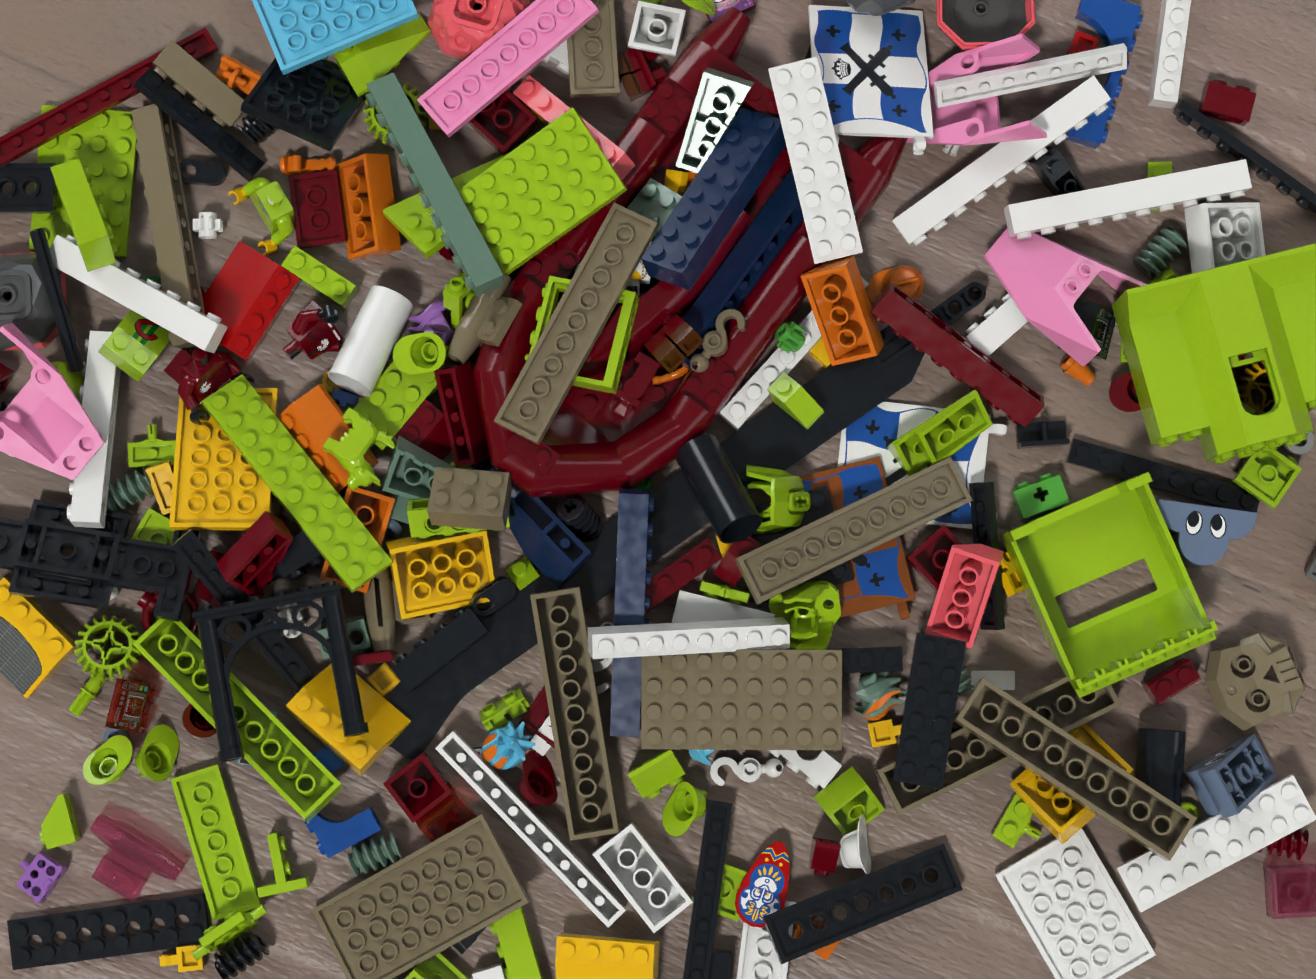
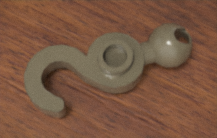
M727 309L718 315L715 324L717 331H710L704 336V342L702 343L704 350L702 353L693 355L690 359V367L693 371L697 373L704 372L709 366L711 356H722L728 349V336L725 330L726 321L735 319L737 320L739 330L741 332L746 330L745 318L739 311Z

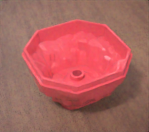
M434 0L427 25L442 54L465 60L531 5L530 0ZM475 5L482 6L480 10H473Z

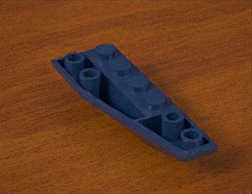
M491 458L481 461L475 467L476 470L495 471L492 468ZM512 484L509 528L524 554L559 589L594 555L538 497H530Z

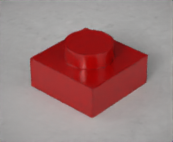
M1077 30L1067 55L1096 49L1099 39Z

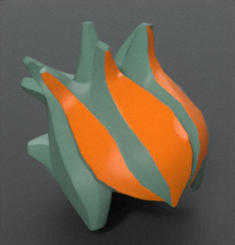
M890 672L865 674L858 680V692L855 693V696L860 699L862 706L854 708V711L868 720L875 721L885 716L893 706H903L905 701L900 700L898 695L906 694V689L893 686L895 683L900 682L901 678H890L888 676Z

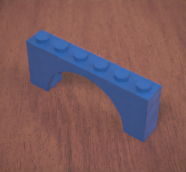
M1080 0L1075 18L1091 26L1100 35L1106 47L1124 43L1128 54V51H1133L1136 42L1133 34L1135 29H1139L1143 15L1140 14L1142 6L1122 0ZM1127 69L1108 73L1103 89L1111 98L1107 104L1109 108L1099 116H1096L1095 113L1087 118L1088 123L1078 131L1075 128L1071 129L1066 133L1068 138L1065 140L1094 149L1100 143H1105L1108 135V129H1105L1107 120L1111 121L1114 115L1115 106H1112L1114 97H1119L1122 88L1119 80L1121 74H1126Z

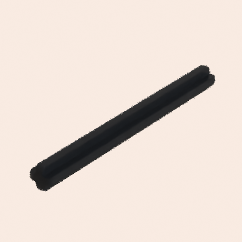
M43 228L30 231L31 240L70 372L81 371L84 369L83 361Z

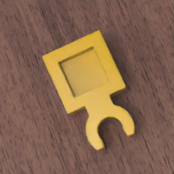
M1005 552L1000 564L1002 572L1001 583L1007 597L1023 591L1024 588L1008 552Z

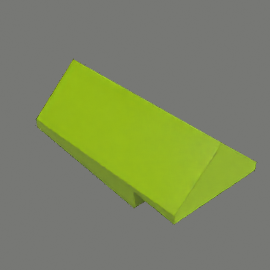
M973 390L893 441L887 448L907 475L911 476L929 463L934 465L949 458L993 424L978 392Z

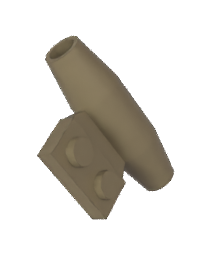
M503 275L504 285L478 297L474 295L456 327L447 352L448 357L460 364H464L481 342L499 347L522 306L518 300L502 296L512 280L508 275Z
M388 568L372 578L367 594L363 593L366 625L373 651L376 653L394 650L396 621L406 625L431 622L430 614L401 619L394 583L391 580Z

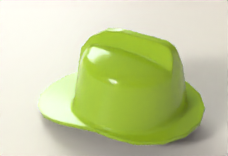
M433 332L407 335L395 344L393 360L399 370L406 374L432 372L444 364L449 347L446 346L440 336Z
M161 724L154 726L148 732L143 747L137 752L135 757V764L140 772V777H148L156 782L165 781L170 777L179 749L178 736L171 727Z
M115 735L93 751L83 765V775L86 781L92 785L112 784L119 781L123 777L126 767L132 758L133 747L131 741L126 736Z
M685 781L676 786L662 814L663 826L668 834L676 837L683 835L693 821L705 814L706 797L708 795L705 790L694 788L693 785Z

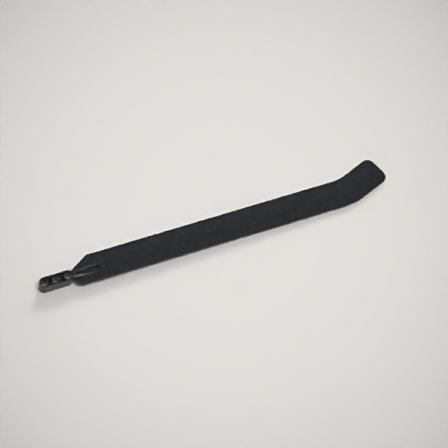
M972 282L930 312L950 326L985 299V287L978 282ZM976 289L980 294L979 300H971L968 297V290ZM948 304H958L960 307L959 314H951L948 311ZM888 325L880 331L884 346L877 356L835 366L831 365L802 386L824 410V413L808 430L776 404L720 444L748 494L751 495L758 490L756 488H748V485L753 481H769L746 476L747 465L785 471L912 382L925 352L917 351L912 346L911 341L905 337L900 338L892 331V327ZM682 470L649 493V497H654L653 512H648V522H653L652 537L647 536V546H652L651 561H646V567L710 523ZM618 515L602 526L600 534L591 541L581 540L594 556L559 588L580 586L584 611L615 590ZM540 570L537 571L540 577L525 588L519 590L516 586V594L510 601L487 616L478 615L490 631L484 638L415 691L408 692L402 682H399L387 701L411 720V723L391 743L390 747L407 758H417L426 750L448 716L466 694L538 644L530 595L532 593L558 589Z

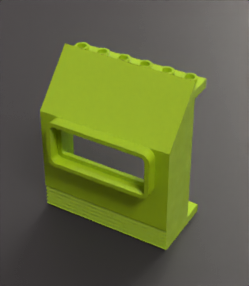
M1149 472L1132 477L1000 534L1047 644L1079 698L1217 639L1214 631L1218 630L1214 620H1208L1149 487L1148 483L1152 482ZM1144 559L1157 588L1155 591L1070 628L1067 626L1055 599L1056 596Z

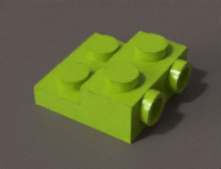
M462 270L457 277L451 278L443 289V307L451 311V328L453 330H456L459 321L475 295L473 290L469 291L463 280L465 275Z
M1259 449V452L1246 457L1243 466L1232 481L1271 509H1275L1302 468L1297 465L1298 462L1294 458L1282 455L1277 449L1262 453V449Z

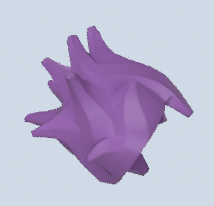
M443 300L435 301L422 314L409 316V320L420 324L417 327H409V330L413 331L412 335L433 332L440 336L444 343L447 344L452 341L455 332L451 328V311L443 307Z

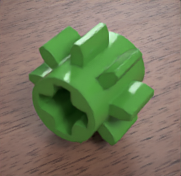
M791 321L790 325L783 323L775 333V338L778 340L776 346L788 354L791 350L797 352L805 343L806 338L802 335L805 330L793 321Z

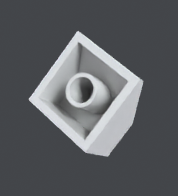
M638 1L628 47L676 57L684 31L686 10Z

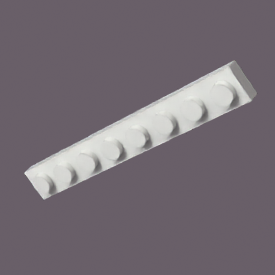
M1122 43L934 82L935 104L937 108L1124 70L1127 69V47Z

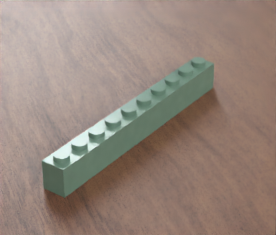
M394 72L367 83L368 94L365 95L370 108L375 107L378 112L376 118L381 128L386 127L389 133L387 134V139L391 147H396L400 153L397 154L401 166L408 168L410 172L408 175L413 188L418 187L421 193L419 198L423 207L430 209L432 213L430 219L435 229L440 228L443 234L441 239L445 248L452 250L454 254L452 260L457 270L462 269L465 275L463 280L469 291L473 290L476 297L504 285L503 274Z

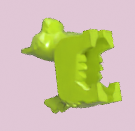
M349 407L342 418L346 424L351 423L352 428L349 429L348 433H344V437L341 436L340 441L329 437L323 445V450L328 454H333L342 467L348 471L349 475L346 483L351 490H355L359 486L368 487L372 483L381 486L374 469L364 457L375 441L394 449L393 436L387 435L388 432L378 430L370 420L361 417L358 412Z

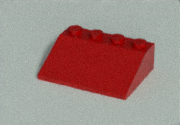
M241 241L238 242L202 299L205 315L210 312L222 319L220 323L228 327L219 344L249 362L300 285L301 279Z

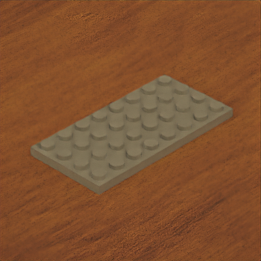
M842 649L736 650L735 652L642 656L641 749L842 750Z
M481 814L317 906L312 911L347 979H394L530 903V900L485 814Z

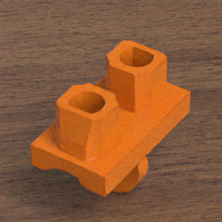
M225 54L221 58V63L215 76L227 83L229 88H236L249 95L263 73Z

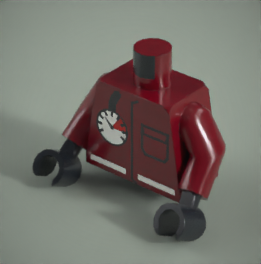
M315 301L310 302L303 311L297 314L296 318L286 329L292 338V341L283 348L286 355L293 360L303 352L309 359H315L326 352H339L344 342H341L343 338L333 324L339 320L338 311L334 310L331 305H325L322 309Z
M199 348L194 350L192 353L193 357L181 367L178 394L187 410H191L190 421L194 424L202 425L199 420L200 417L206 421L210 419L208 412L198 409L204 399L233 380L232 376L237 378L243 374L252 383H254V378L241 372V367L230 355L217 350L215 353H211Z

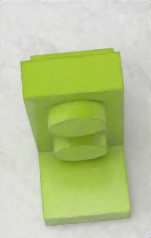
M280 831L269 833L267 840L276 882L259 886L257 888L259 898L308 888L311 885L309 875L289 879V875H292L290 861L285 859L284 851H287L285 836H281Z

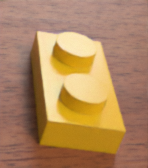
M170 460L145 469L162 515L170 513L173 468Z

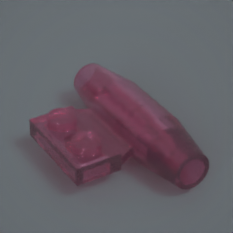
M99 814L90 828V832L112 850L102 858L91 878L133 903L137 900L148 881V871L176 881L186 865L164 845L121 821Z

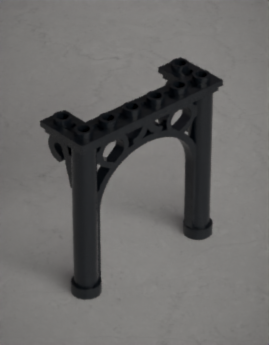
M331 581L322 583V588L312 589L311 586L297 588V592L287 594V591L272 593V597L262 599V596H253L247 598V602L237 604L236 600L222 603L223 607L212 608V605L198 607V612L192 613V618L198 626L220 750L217 752L219 762L244 758L230 683V671L233 661L239 651L249 641L264 633L276 630H294L308 634L325 647L332 663L344 737L369 733L368 723L364 721L342 603L345 592L341 584ZM322 601L323 607L315 602ZM295 606L291 613V619L294 623H288V618L279 617L275 610ZM315 608L319 613V617L313 624L307 627L298 622L297 614L300 610ZM265 612L263 619L255 624L257 628L252 631L250 621L243 616ZM271 618L276 622L269 624ZM324 619L326 621L329 642L320 633L315 631L323 623ZM243 622L246 625V633L240 640L228 638L225 634L228 624ZM221 639L228 644L234 645L226 661H224Z

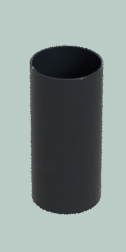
M706 434L685 443L678 450L676 461L719 540L722 543L730 544L741 541L753 534L760 527L762 517L718 438L715 435Z
M1138 728L1135 778L1181 807L1186 732Z

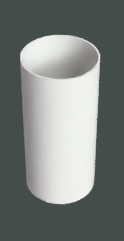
M372 286L328 373V377L335 384L349 392L361 396H370L413 310L412 303L394 290L383 286Z

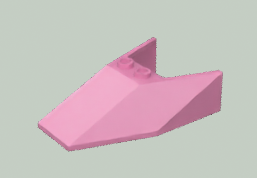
M1019 34L957 53L928 72L934 137L933 139H925L926 144L967 146L1047 138V133L1030 120L1001 128L998 96L937 108L935 104L934 82L1020 65L1038 54L1040 47L1024 34ZM908 138L907 143H913V138Z
M1007 228L983 256L1026 320L1083 367L1100 352L1101 348L1074 310L1076 300L1096 275L1121 295L1128 289L1148 285L1037 233H1032L1030 238L1018 240L1017 236L1009 237Z
M13 323L1 326L0 332L24 351L34 368L31 371V379L4 411H0V451L74 480L105 441L62 374Z

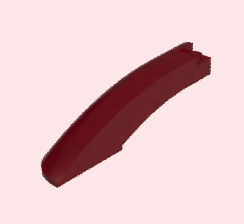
M744 210L690 291L660 281L639 298L640 301L624 364L637 356L639 351L642 352L646 349L644 346L646 344L644 336L650 331L657 333L663 327L661 322L667 313L673 316L677 314L681 317L703 292L724 260L729 256L738 238L750 222L751 218ZM621 305L595 342L577 376L595 380L604 378L622 309ZM571 386L567 395L570 397L586 388Z

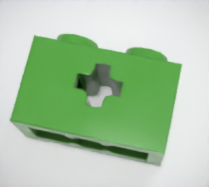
M1051 472L1038 477L1039 482L1030 485L1029 481L1015 485L1016 490L1010 493L1020 520L1070 502L1060 475L1053 477ZM1037 489L1045 494V496L1041 497V500L1034 498L1033 494L1037 493Z

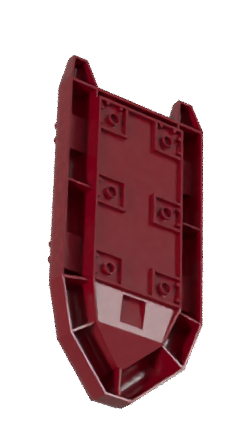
M734 7L727 10L690 41L614 143L636 165L622 180L628 190L580 223L576 230L569 231L524 263L502 295L503 297L518 300L522 304L520 310L499 347L482 343L472 373L492 468L496 472H509L512 484L530 497L619 492V489H635L674 462L678 450L685 443L706 433L775 340L777 329L783 323L789 321L806 298L807 294L801 275L829 262L814 264L804 218H802L738 307L737 311L745 318L746 330L741 332L738 328L737 320L730 319L725 326L728 336V349L722 356H711L709 366L704 372L697 373L689 370L687 374L675 380L656 385L651 380L643 395L638 399L641 401L636 409L631 407L625 418L612 411L618 401L614 397L616 394L586 388L570 397L566 395L540 445L494 422L495 417L526 363V354L530 353L532 346L530 345V335L533 330H536L538 322L536 321V312L539 306L542 307L544 299L542 297V289L548 283L549 276L572 280L576 266L583 260L614 202L627 208L650 178L664 185L666 169L682 172L689 171L676 167V163L703 72L707 68H711L755 82L736 115L743 107L780 119L774 92L735 64L751 21L743 12ZM870 137L854 151L839 140L838 148L857 228L888 187L908 138ZM786 146L744 208V211L751 220L738 238L737 243L792 169ZM651 277L650 284H640V297L661 280ZM559 292L556 307L559 301L561 300L564 292ZM617 304L614 310L612 311L608 321L606 322L605 327L617 311ZM692 305L683 313L681 318L687 314ZM647 348L641 352L658 362ZM635 357L623 365L617 391L619 389L622 390L623 384L632 378L638 365L633 363ZM660 364L653 377L665 375L669 372Z

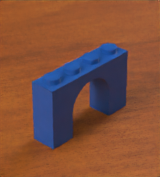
M327 747L312 754L330 773L346 765L344 761ZM373 807L344 821L330 820L320 812L309 823L305 821L310 833L315 832L319 840L316 842L320 853L322 855L326 854L328 858L383 829Z

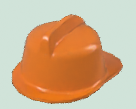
M909 265L882 270L874 274L869 280L867 295L873 303L887 285L892 282L914 300H918L925 287L924 279L916 268Z

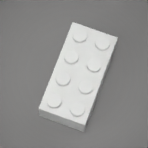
M632 821L622 828L619 833H616L593 851L592 855L653 933L693 903L691 896Z

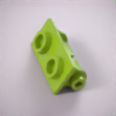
M519 688L516 691L507 692L495 704L486 705L478 715L481 723L484 724L489 732L508 723L505 714L509 713L511 718L515 719L528 711L527 708L530 707V704L524 698Z

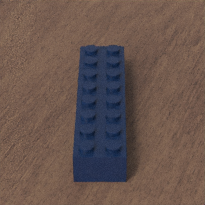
M743 107L740 109L641 257L642 263L650 277L689 291L692 289L786 146L780 119Z

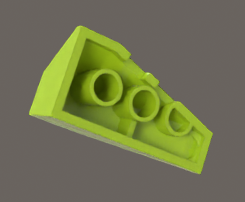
M420 13L418 14L419 18L333 54L337 65L358 97L368 92L367 83L385 76L392 68L396 69L400 65V60L408 52H413L430 35L431 30Z

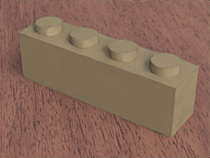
M173 40L168 43L153 61V65L156 67L154 71L164 80L169 77L175 82L173 87L184 96L188 93L193 97L194 101L192 103L203 112L206 109L214 115L211 119L222 128L225 125L230 128L241 115V104L244 100Z

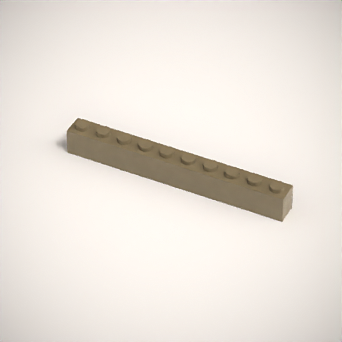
M151 104L132 110V126L136 132V150L140 156V173L144 179V196L148 202V220L152 226V243L157 255L156 267L161 278L160 290L165 293L167 290L177 293L181 296L180 301L185 304L188 301L195 303L201 307L200 312L205 314L172 119L158 106ZM170 331L168 332L172 347L181 349L195 347L194 344Z

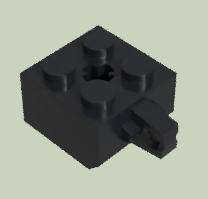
M303 531L293 537L281 563H277L272 572L274 576L271 582L267 581V584L282 578L298 580L307 574L306 569L310 566L319 567L324 564L325 558Z

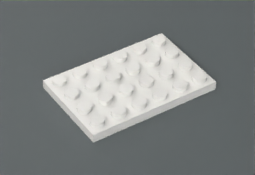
M1082 828L1064 844L1055 838L994 874L1055 979H1116L1156 955Z

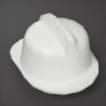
M860 815L858 829L845 834L840 840L839 853L845 868H863L864 872L869 874L871 871V856L867 841V826L865 816Z

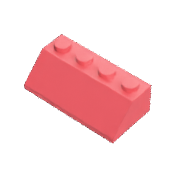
M983 544L952 545L925 633L932 636L966 641L965 647L972 649L1004 551Z

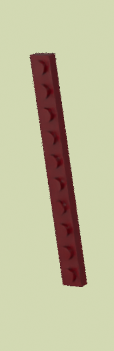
M206 27L176 43L197 61L218 51ZM162 51L1 136V165L5 166L141 93L133 86L149 68L154 71L156 67L153 65V61Z

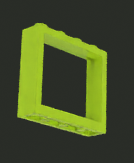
M549 276L548 283L542 289V297L544 299L542 307L539 306L536 312V321L538 322L536 330H533L530 335V345L532 346L530 353L525 356L526 361L556 308L559 292H565L571 281L570 279ZM624 290L617 302L623 303L604 380L600 381L577 376L572 386L612 394L617 393L640 301L636 292Z

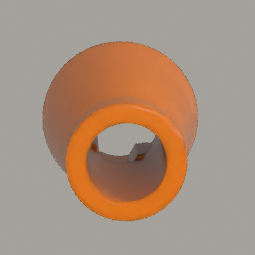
M1068 354L1059 365L1063 369V373L1080 381L1085 386H1089L1096 378V375L1087 364L1083 367Z

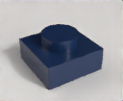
M334 386L330 395L336 399V404L349 408L350 404L356 406L359 398L357 394Z

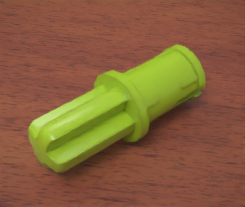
M100 673L95 678L90 677L86 684L80 687L82 691L69 707V711L76 716H80L93 698H97V693L109 679L107 676L104 681H100Z

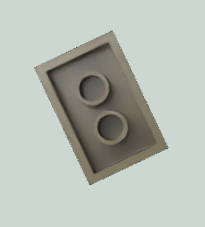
M435 467L427 509L431 525L505 531L513 488L510 473Z

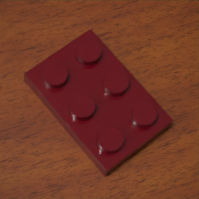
M337 170L288 176L291 202L294 210L297 247L305 249L347 243Z

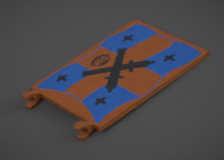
M880 456L799 476L803 481L804 492L826 486L833 510L836 511L887 487ZM900 536L848 561L854 580L835 585L840 595L842 613L839 618L897 604L901 620L910 618L906 602L916 598Z

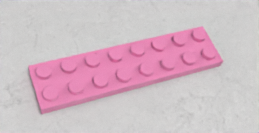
M535 0L417 99L418 103L450 138L599 13L598 8L591 0Z

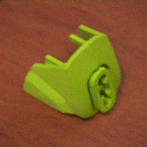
M747 465L746 476L769 481H753L748 485V488L762 489L771 497L770 507L760 513L762 520L770 521L762 522L760 527L750 536L780 533L791 527H798L803 520L804 511H808L811 504L810 494L804 492L805 488L802 479L784 470Z
M820 580L806 581L769 600V608L771 613L775 614V618L783 617L790 624V649L827 648L832 636L833 626L842 613L839 590L832 583Z

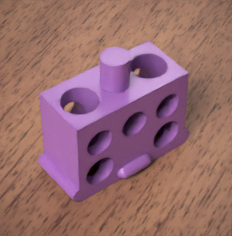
M39 852L32 863L25 859L20 863L19 866L25 872L16 886L31 896L35 903L45 902L67 871L68 866L60 864L45 852Z

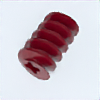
M1298 829L1266 846L1267 854L1271 855L1275 848L1279 857L1282 855L1283 850H1285L1287 858L1290 859L1293 852H1295L1296 860H1300L1308 845V830L1302 832L1301 829Z

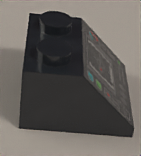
M1077 299L1074 303V310L1101 348L1094 358L1106 360L1116 322L1114 312L1100 304Z

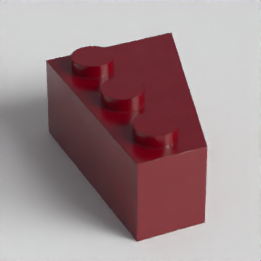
M265 511L216 564L227 583L251 596L263 597L262 591L267 581L271 582L274 576L272 572L276 564L281 563L293 540V536L282 519Z

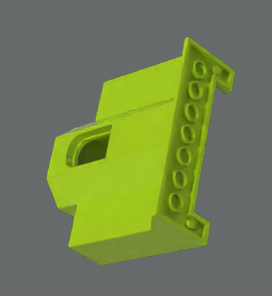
M1316 243L1128 289L1112 305L1151 446L1159 444V447L1163 448L1173 445L1174 442L1179 441L1181 438L1183 442L1195 440L1199 436L1206 463L1214 461L1216 465L1230 461L1229 459L1235 458V455H1238L1239 459L1252 456L1253 453L1259 452V449H1262V453L1276 450L1277 447L1283 446V443L1286 444V447L1299 444L1301 441L1307 440L1308 434L1314 432L1308 411L1316 409ZM1251 353L1252 358L1239 361L1238 356ZM1264 361L1274 396V406L1267 413L1253 415L1246 412L1241 404L1231 368Z

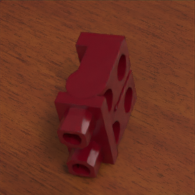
M640 351L633 361L638 367L632 378L628 379L623 384L622 390L619 389L614 396L618 401L612 411L623 418L627 416L631 407L634 409L638 407L641 402L638 399L643 395L660 366V363Z

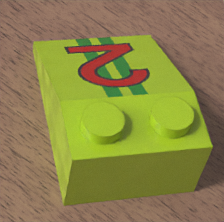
M130 310L102 345L98 353L139 382L170 342L168 337L169 331Z

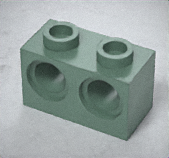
M365 614L346 619L351 651L355 655L367 652L368 647H371L372 643L366 625ZM326 625L319 626L316 631L327 639ZM355 630L360 631L364 638L361 641H354L350 637V633ZM319 642L323 659L330 658L325 647Z

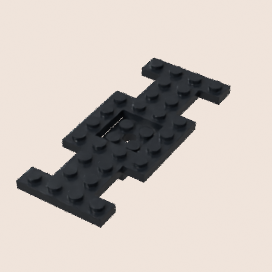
M34 499L29 519L20 521L0 517V568L14 570L9 587L10 594L107 610L113 587L158 594L153 614L155 618L180 622L192 570L171 545L126 538L131 521L129 514L106 511L105 528L74 527L70 519H67L68 504ZM175 530L172 543L188 530ZM192 530L200 540L202 530ZM73 546L74 552L70 556H63L62 550L64 547Z

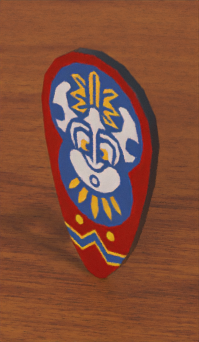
M781 841L772 843L758 855L736 893L735 906L737 914L743 922L752 927H766L762 917L784 908L788 891L790 865L786 847Z

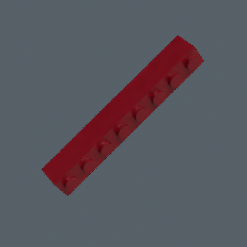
M892 282L887 285L872 303L871 312L877 321L887 323L892 327V331L897 336L907 338L912 342V346L921 353L924 351L937 366H944L948 369L954 379L964 381L969 385L971 391L976 390L979 396L982 395L988 399V403L994 409L1004 411L1013 423H1020L1026 428L1044 408V397Z

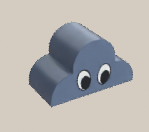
M1161 499L1156 500L1183 564L1190 567L1211 565L1219 561L1227 551L1229 540L1247 535L1253 529L1257 519V513Z
M1255 733L1244 736L1227 745L1222 750L1198 760L1184 771L1207 816L1221 815L1222 818L1239 814L1277 777Z

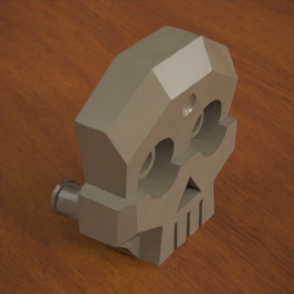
M1261 630L1243 637L1239 644L1210 650L1205 683L1220 715L1245 731L1269 717L1277 720L1294 713L1307 685L1287 640ZM1246 660L1249 663V667L1242 668L1240 661ZM1271 666H1273L1277 678L1266 675ZM1255 695H1262L1263 702H1257Z

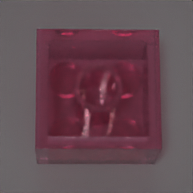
M1315 864L1263 866L1266 915L1273 919L1316 917Z

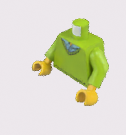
M258 177L243 187L229 191L228 196L231 194L236 195L237 201L233 203L234 205L245 201L250 196V200L271 234V239L258 243V248H266L263 255L276 253L277 245H280L292 233L294 229V210L277 181L270 183L266 178Z

